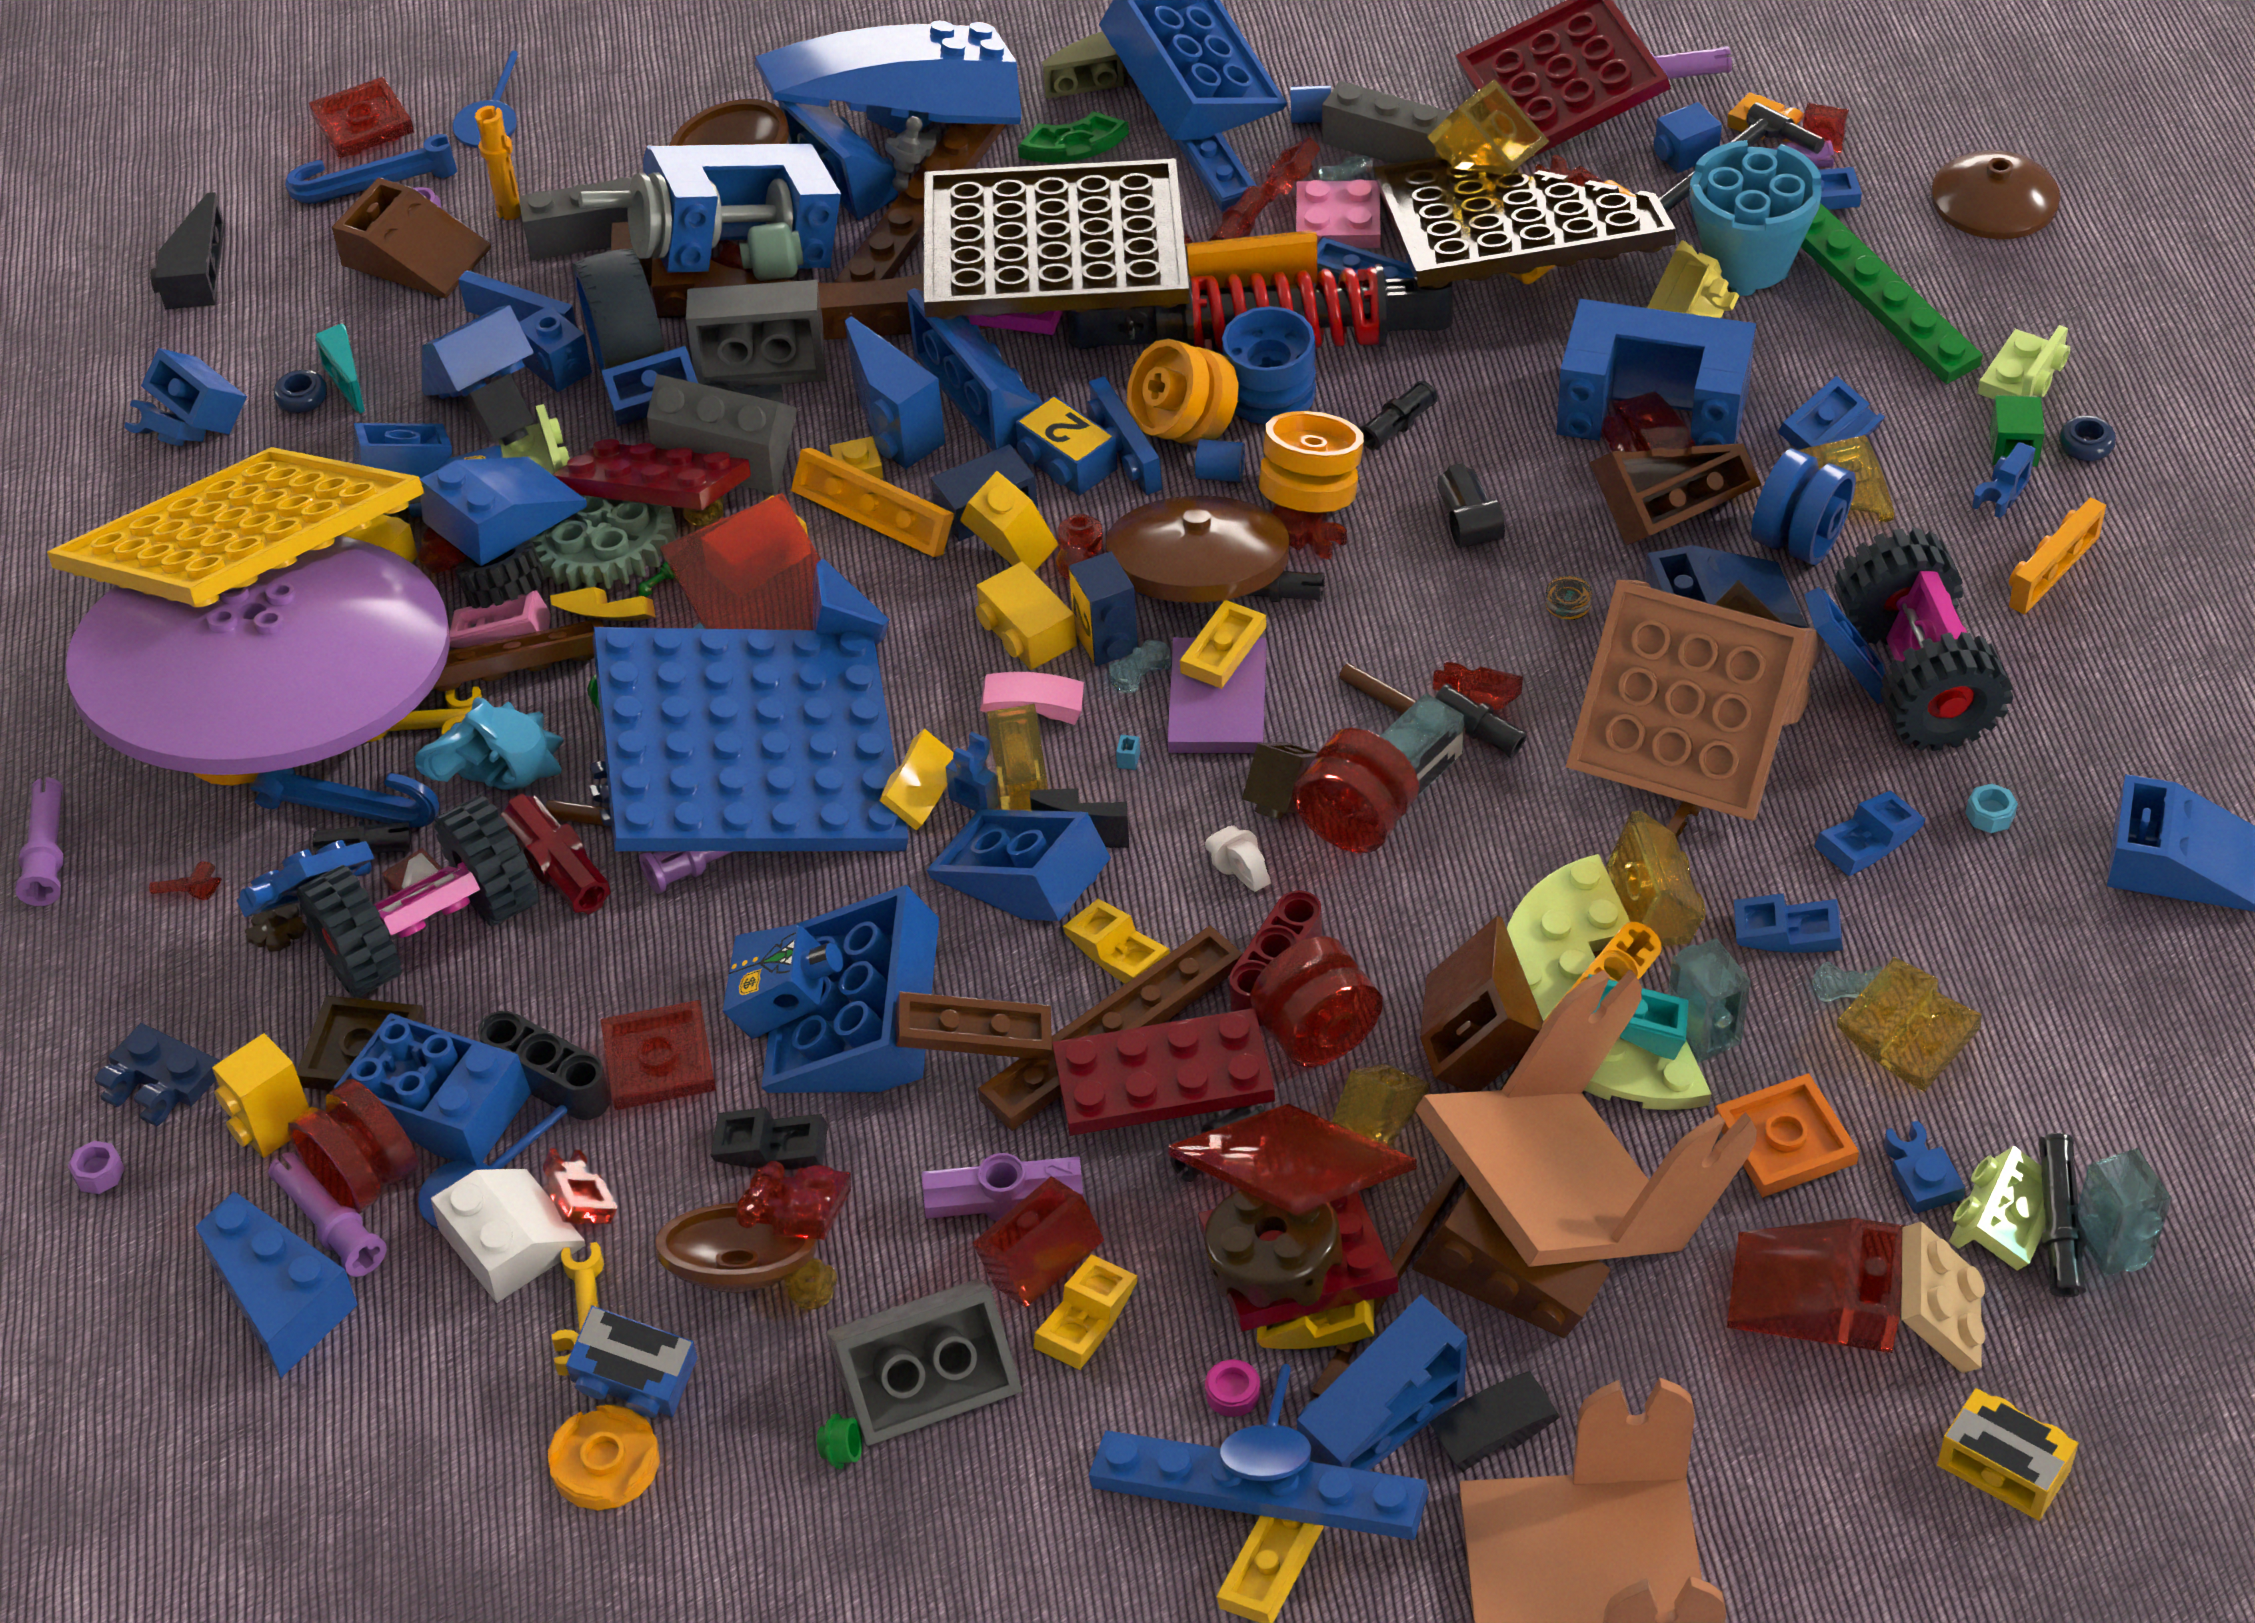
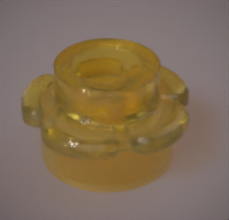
M812 1258L797 1273L786 1278L784 1283L789 1288L788 1296L798 1306L804 1309H818L825 1306L831 1300L834 1294V1286L838 1280L837 1273L832 1266H825L822 1260ZM809 1278H814V1279H815L814 1282H810V1283H807V1282H806V1280L809 1279Z

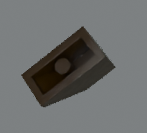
M1288 742L1257 743L1242 800L1255 803L1254 811L1256 813L1271 818L1282 819L1284 813L1300 812L1324 771L1329 755Z

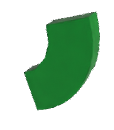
M1092 111L1085 118L1070 124L1050 125L1037 123L1018 145V156L1022 159L1046 163L1086 159L1103 153L1121 142L1129 134V123Z

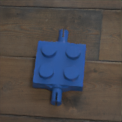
M339 840L319 849L316 855H312L309 849L302 850L282 861L284 869L280 872L279 870H273L252 880V886L242 889L240 898L236 901L244 917L298 903L300 901L297 898L296 889L301 885L341 865L347 866L351 870L352 875L355 874L356 877L366 876L371 871L370 861L374 859V856L366 841L346 846L343 840Z

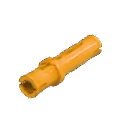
M485 106L475 113V120L481 137L479 152L487 164L497 216L500 219L503 217L504 220H514L521 216L517 181L511 161V153L513 152L512 141L505 133L501 109L497 108L495 110V106Z

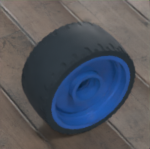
M633 248L608 251L573 263L577 295L591 347L601 375L602 370L665 352L651 293L642 266Z

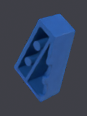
M235 1191L195 1226L211 1265L236 1306L241 1310L249 1323L253 1334L263 1346L280 1378L358 1305L344 1268Z
M1422 1294L1318 1398L1309 1402L1297 1418V1431L1302 1433L1310 1443L1311 1462L1370 1471L1430 1424L1431 1420L1445 1412L1465 1396L1467 1336Z

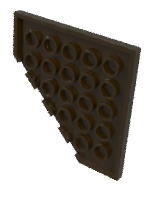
M1459 154L1373 167L1374 178L1377 180L1380 196L1418 287L1440 288L1452 281L1465 279L1483 281L1495 274L1507 272L1525 274L1537 267L1549 265L1568 267L1580 260L1592 258L1610 260L1617 258L1622 253L1634 251L1653 253L1665 246L1676 245L1675 227L1655 193L1640 190L1636 193V197L1619 193V186L1589 180L1585 183V187L1568 183V176L1539 170L1532 177L1518 173V166L1488 161L1485 163V167L1469 163V156Z

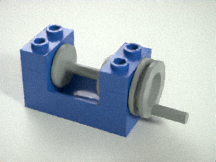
M812 144L650 146L647 174H634L630 182L629 191H580L578 203L580 209L628 208L630 239L636 255L639 259H647L651 256L654 259L660 258L667 272L709 271L711 249L716 247L719 240H748L747 234L750 228L780 222L787 223L792 231H799L804 264L798 265V269L830 268L841 193Z

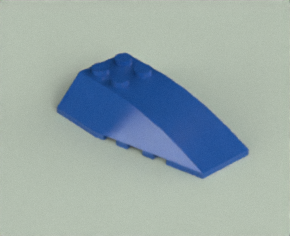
M934 21L931 25L878 26L838 32L809 39L755 56V66L773 100L829 107L830 100L846 102L849 110L866 112L867 106L891 108V116L908 118L909 110L928 113V121L942 123L1016 125L1021 123L1017 62L996 29L986 23L973 22L970 26H956L945 21Z

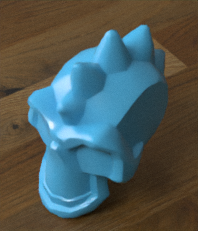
M477 697L473 700L471 711L465 715L461 723H455L439 739L425 745L417 752L415 765L421 774L431 780L448 782L458 772L464 779L485 782L489 787L493 786L504 791L522 789L539 778L559 775L562 772V768L553 755L562 745L564 739L559 735L543 730L544 715L540 711L524 714L515 710L510 702H506L501 707H493L486 699Z

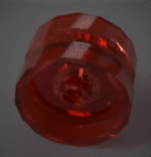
M1350 727L1336 730L1325 741L1316 753L1315 759L1305 768L1294 783L1292 798L1298 814L1307 826L1323 840L1342 850L1367 853L1376 851L1386 842L1396 828L1397 821L1406 814L1416 800L1419 781L1414 767L1406 756L1388 740L1370 731Z
M1320 936L1305 939L1287 948L1270 961L1255 981L1250 993L1251 1009L1255 1008L1257 1017L1269 1032L1274 1034V1039L1289 1059L1297 1066L1311 1068L1326 1065L1346 1055L1359 1045L1375 1027L1383 1010V996L1365 973L1358 969L1357 963L1338 939Z
M354 1079L345 1080L326 1094V1111L317 1107H309L288 1122L287 1131L291 1142L310 1173L341 1207L353 1208L358 1214L380 1199V1182L390 1186L398 1185L418 1169L419 1162L415 1150L402 1127L379 1098Z

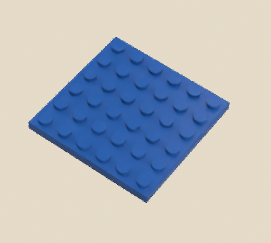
M594 627L593 649L614 851H906L909 840L906 822L879 801L890 775L897 768L874 636H865L860 632L847 631L842 635L817 634L815 630Z

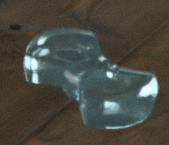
M1364 155L1347 157L1342 164L1336 166L1318 165L1317 172L1321 180L1352 181V176L1372 172V161L1370 157Z
M1145 640L1141 648H1134L1133 653L1126 660L1110 663L1108 677L1111 684L1120 692H1136L1141 677L1150 670H1166L1171 668L1172 655L1170 648L1167 644L1158 640Z
M1826 961L1816 970L1812 980L1813 989L1817 997L1824 1003L1842 997L1858 998L1873 1007H1879L1885 1002L1891 992L1890 978L1880 966L1859 974V972L1853 970L1844 972L1831 962Z

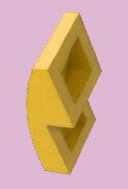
M596 587L550 595L551 605L590 618L612 621L656 618L653 600L644 596L607 603L605 590Z
M924 728L912 739L903 763L890 775L879 801L895 814H898L913 829H919L948 785L945 767L953 759L954 752Z
M1096 899L1063 926L1065 934L1076 946L1100 967L1124 984H1127L1170 953L1168 947L1137 932L1131 915L1100 899Z
M1091 1254L1064 1285L1063 1301L1035 1332L1034 1349L1081 1370L1120 1315L1137 1284L1138 1275Z
M1374 1299L1363 1300L1355 1304L1257 1328V1342L1262 1348L1307 1349L1334 1346L1374 1336Z

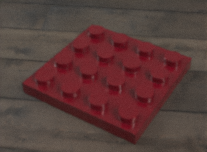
M1565 0L1455 55L1461 71L1522 162L1671 89L1668 76L1613 0Z

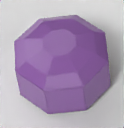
M92 1141L76 1149L68 1164L71 1175L80 1191L100 1194L118 1185L125 1170L113 1144Z

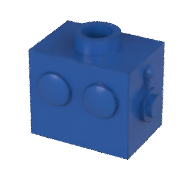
M550 305L519 322L534 352L522 359L524 365L557 393L592 373L584 333Z

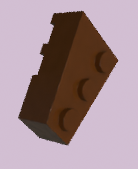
M1744 443L1693 446L1686 449L1670 450L1661 448L1639 452L1613 451L1589 462L1626 546L1762 485Z
M1469 1185L1442 1220L1412 1267V1270L1563 1339L1583 1318L1611 1271L1609 1267L1598 1260L1528 1267Z

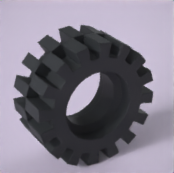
M530 540L523 542L482 566L470 557L464 559L465 562L459 563L458 569H455L467 603L472 608L480 606L482 608H489L494 603L495 606L502 605L505 600H516L518 595H526L532 592L531 588H538L546 578L535 547Z

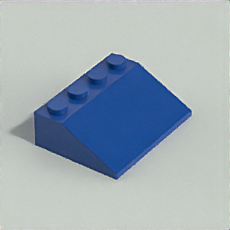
M1112 0L1099 23L1110 45L1116 51L1129 75L1135 81L1146 102L1154 111L1171 140L1206 139L1214 136L1216 133L1225 132L1281 111L1288 104L1220 0Z
M904 885L797 923L796 925L802 926L820 945L830 942L834 943L842 954L843 967L839 972L824 976L820 1004L815 1010L769 1032L761 1088L767 1093L882 1092L923 1078L926 1049L896 1047V999L899 991L932 994L939 917L908 885Z

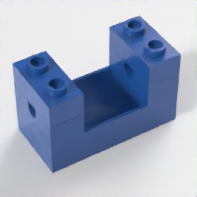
M1579 299L1560 368L1556 435L1600 441L1610 401L1617 400L1692 411L1689 447L1737 444L1749 391L1757 323Z

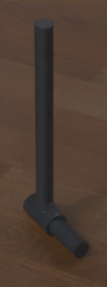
M1756 102L1750 107L1746 116L1748 128L1729 142L1747 140L1748 147H1751L1764 136L1780 140L1788 139L1817 154L1823 149L1825 139L1794 124L1793 119ZM1695 170L1658 198L1666 213L1690 195V182Z

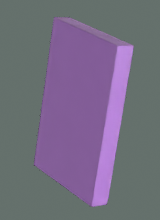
M1173 638L1168 753H1255L1257 743H1264L1266 638H1258L1222 689L1180 673V659L1196 638Z

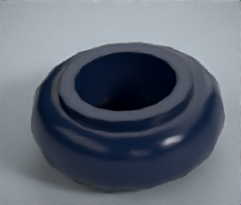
M302 369L289 372L277 381L273 389L275 402L281 409L291 413L311 411L323 403L327 396L325 380L320 374L311 370Z
M2077 416L2068 420L2060 430L2059 442L2062 449L2069 456L2082 461H2096L2107 457L2115 448L2116 434L2112 426L2105 420L2094 416ZM2081 437H2091L2095 440H2085Z

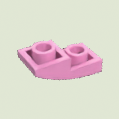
M1036 672L986 674L983 681L980 711L1020 724H1025L1030 711L1052 720H1060L1075 725L1082 710L1084 682Z

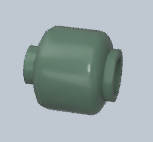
M785 222L754 226L748 231V243L740 244L743 268H752L754 276L759 281L793 277L797 273L798 265L804 264L799 231H792L791 227Z

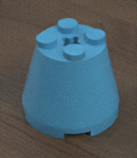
M1747 140L1731 142L1710 150L1695 164V172L1691 178L1689 194L1702 253L1718 260L1722 270V278L1728 281L1731 291L1737 292L1740 296L1752 295L1756 289L1773 286L1788 277L1793 261L1820 206L1822 177L1819 170L1808 157L1786 145L1780 144L1777 150L1764 147H1748Z

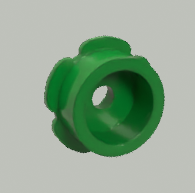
M838 1413L832 1414L830 1419L826 1421V1424L819 1427L817 1433V1448L820 1457L827 1459L830 1465L835 1466L836 1469H842L844 1463L857 1462L862 1452V1434L858 1421L855 1418H842Z

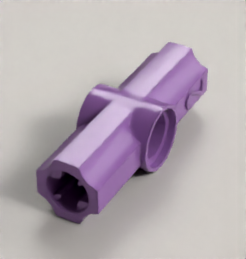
M997 1153L984 1159L980 1166L922 1171L926 1219L985 1213L995 1221L1008 1222L1016 1220L1023 1215L1026 1209L1084 1204L1080 1156L1021 1162L1018 1157L1009 1153Z

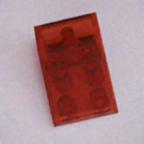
M1845 1218L1739 1232L1726 1328L1892 1353L1900 1319L1902 1299V1227L1907 1225L1859 1218Z

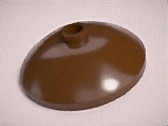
M759 99L732 100L714 105L690 118L677 130L669 146L786 144L789 137V124L783 111L771 102Z
M1980 150L1961 155L1941 167L1933 180L1931 199L1937 213L1947 223L1962 232L1988 239H2014L2036 233L2054 219L2059 208L2060 190L2052 175L2034 160L2009 151Z
M761 1203L717 1204L691 1210L667 1222L656 1236V1256L668 1271L688 1283L713 1291L744 1293L768 1287L792 1276L802 1269L816 1253L817 1232L814 1225L807 1218L783 1207Z

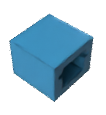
M1120 735L1116 750L1117 768L1136 770L1140 756V737Z

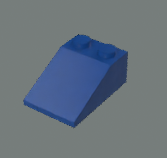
M851 316L845 320L853 385L874 438L876 448L885 458H891L903 468L908 469L945 444L939 380L935 375Z
M529 457L455 460L420 479L424 494L421 495L423 522L480 566L587 507V500Z
M979 809L926 871L930 878L1021 919L1060 921L1061 918L1070 912L1071 906L1084 890L1097 879L1098 873L1111 857L1088 812Z

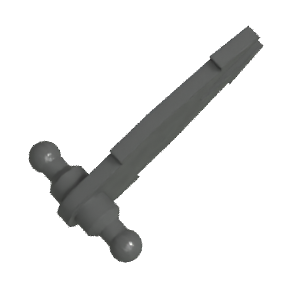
M918 117L907 119V130L901 132L896 139L889 137L884 149L896 158L894 167L897 172L896 177L892 181V186L897 192H903L908 188L907 180L909 173L914 171L915 164L920 163L925 156L930 157L934 151L936 141H939L940 131L937 126L926 134L921 133L922 122Z

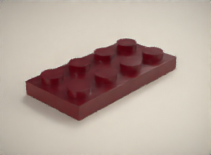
M603 439L595 442L593 448L581 456L569 459L567 465L552 475L579 495L703 510L750 477L751 472L749 459L730 457V454L727 452L702 454L694 453L692 449L687 447L668 450L656 448L652 443L626 445L619 444V441L616 439Z
M1255 1008L1052 1042L1069 1136L1275 1102V1089Z

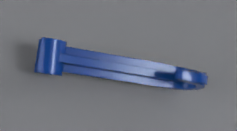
M436 134L425 140L423 143L424 148L304 181L325 170L322 160L308 162L298 166L287 175L285 187L291 198L301 203L314 204L367 190L378 177L396 182L431 172L435 177L445 178L454 175L457 172V167L447 135Z
M293 768L258 773L250 787L251 790L259 792L254 802L267 809H276L282 801L389 824L409 821L410 827L413 828L430 825L439 813L438 797L429 787L415 779L394 773L387 775L384 784L389 788L409 795L415 801L391 794L297 775Z

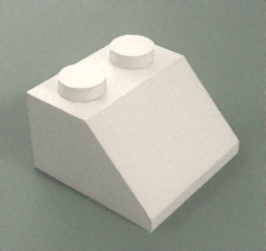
M527 1169L475 1170L431 1198L439 1231L496 1303L560 1263L563 1248L570 1247L572 1255L586 1246L585 1240Z

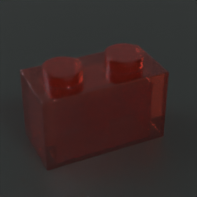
M1051 1176L972 1244L994 1287L1027 1308L1104 1241V1238L1083 1195Z

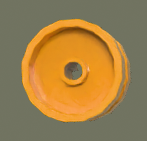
M1172 339L1155 341L1146 348L1134 364L1127 384L1126 403L1128 411L1142 432L1166 440L1172 439L1197 447L1199 439L1216 440L1223 434L1232 420L1238 402V380L1235 368L1225 355L1201 347H1193Z
M1297 411L1274 416L1266 423L1263 453L1266 456L1261 460L1259 490L1267 499L1276 504L1298 511L1329 512L1349 506L1356 497L1358 470L1356 467L1361 463L1363 433L1356 425L1345 419L1326 413Z

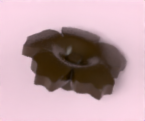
M291 904L277 908L274 911L270 910L254 915L251 919L253 927L245 930L247 941L255 944L257 947L267 946L269 952L281 951L290 946V939L301 938L307 929L302 917H299L300 911L298 906Z

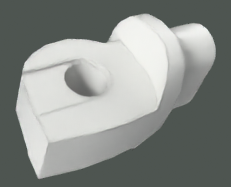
M1228 826L1208 837L1205 842V848L1212 854V864L1220 872L1226 875L1235 874L1240 881L1254 892L1271 884L1264 862L1265 859L1258 849L1257 838L1251 831L1239 830L1235 826Z

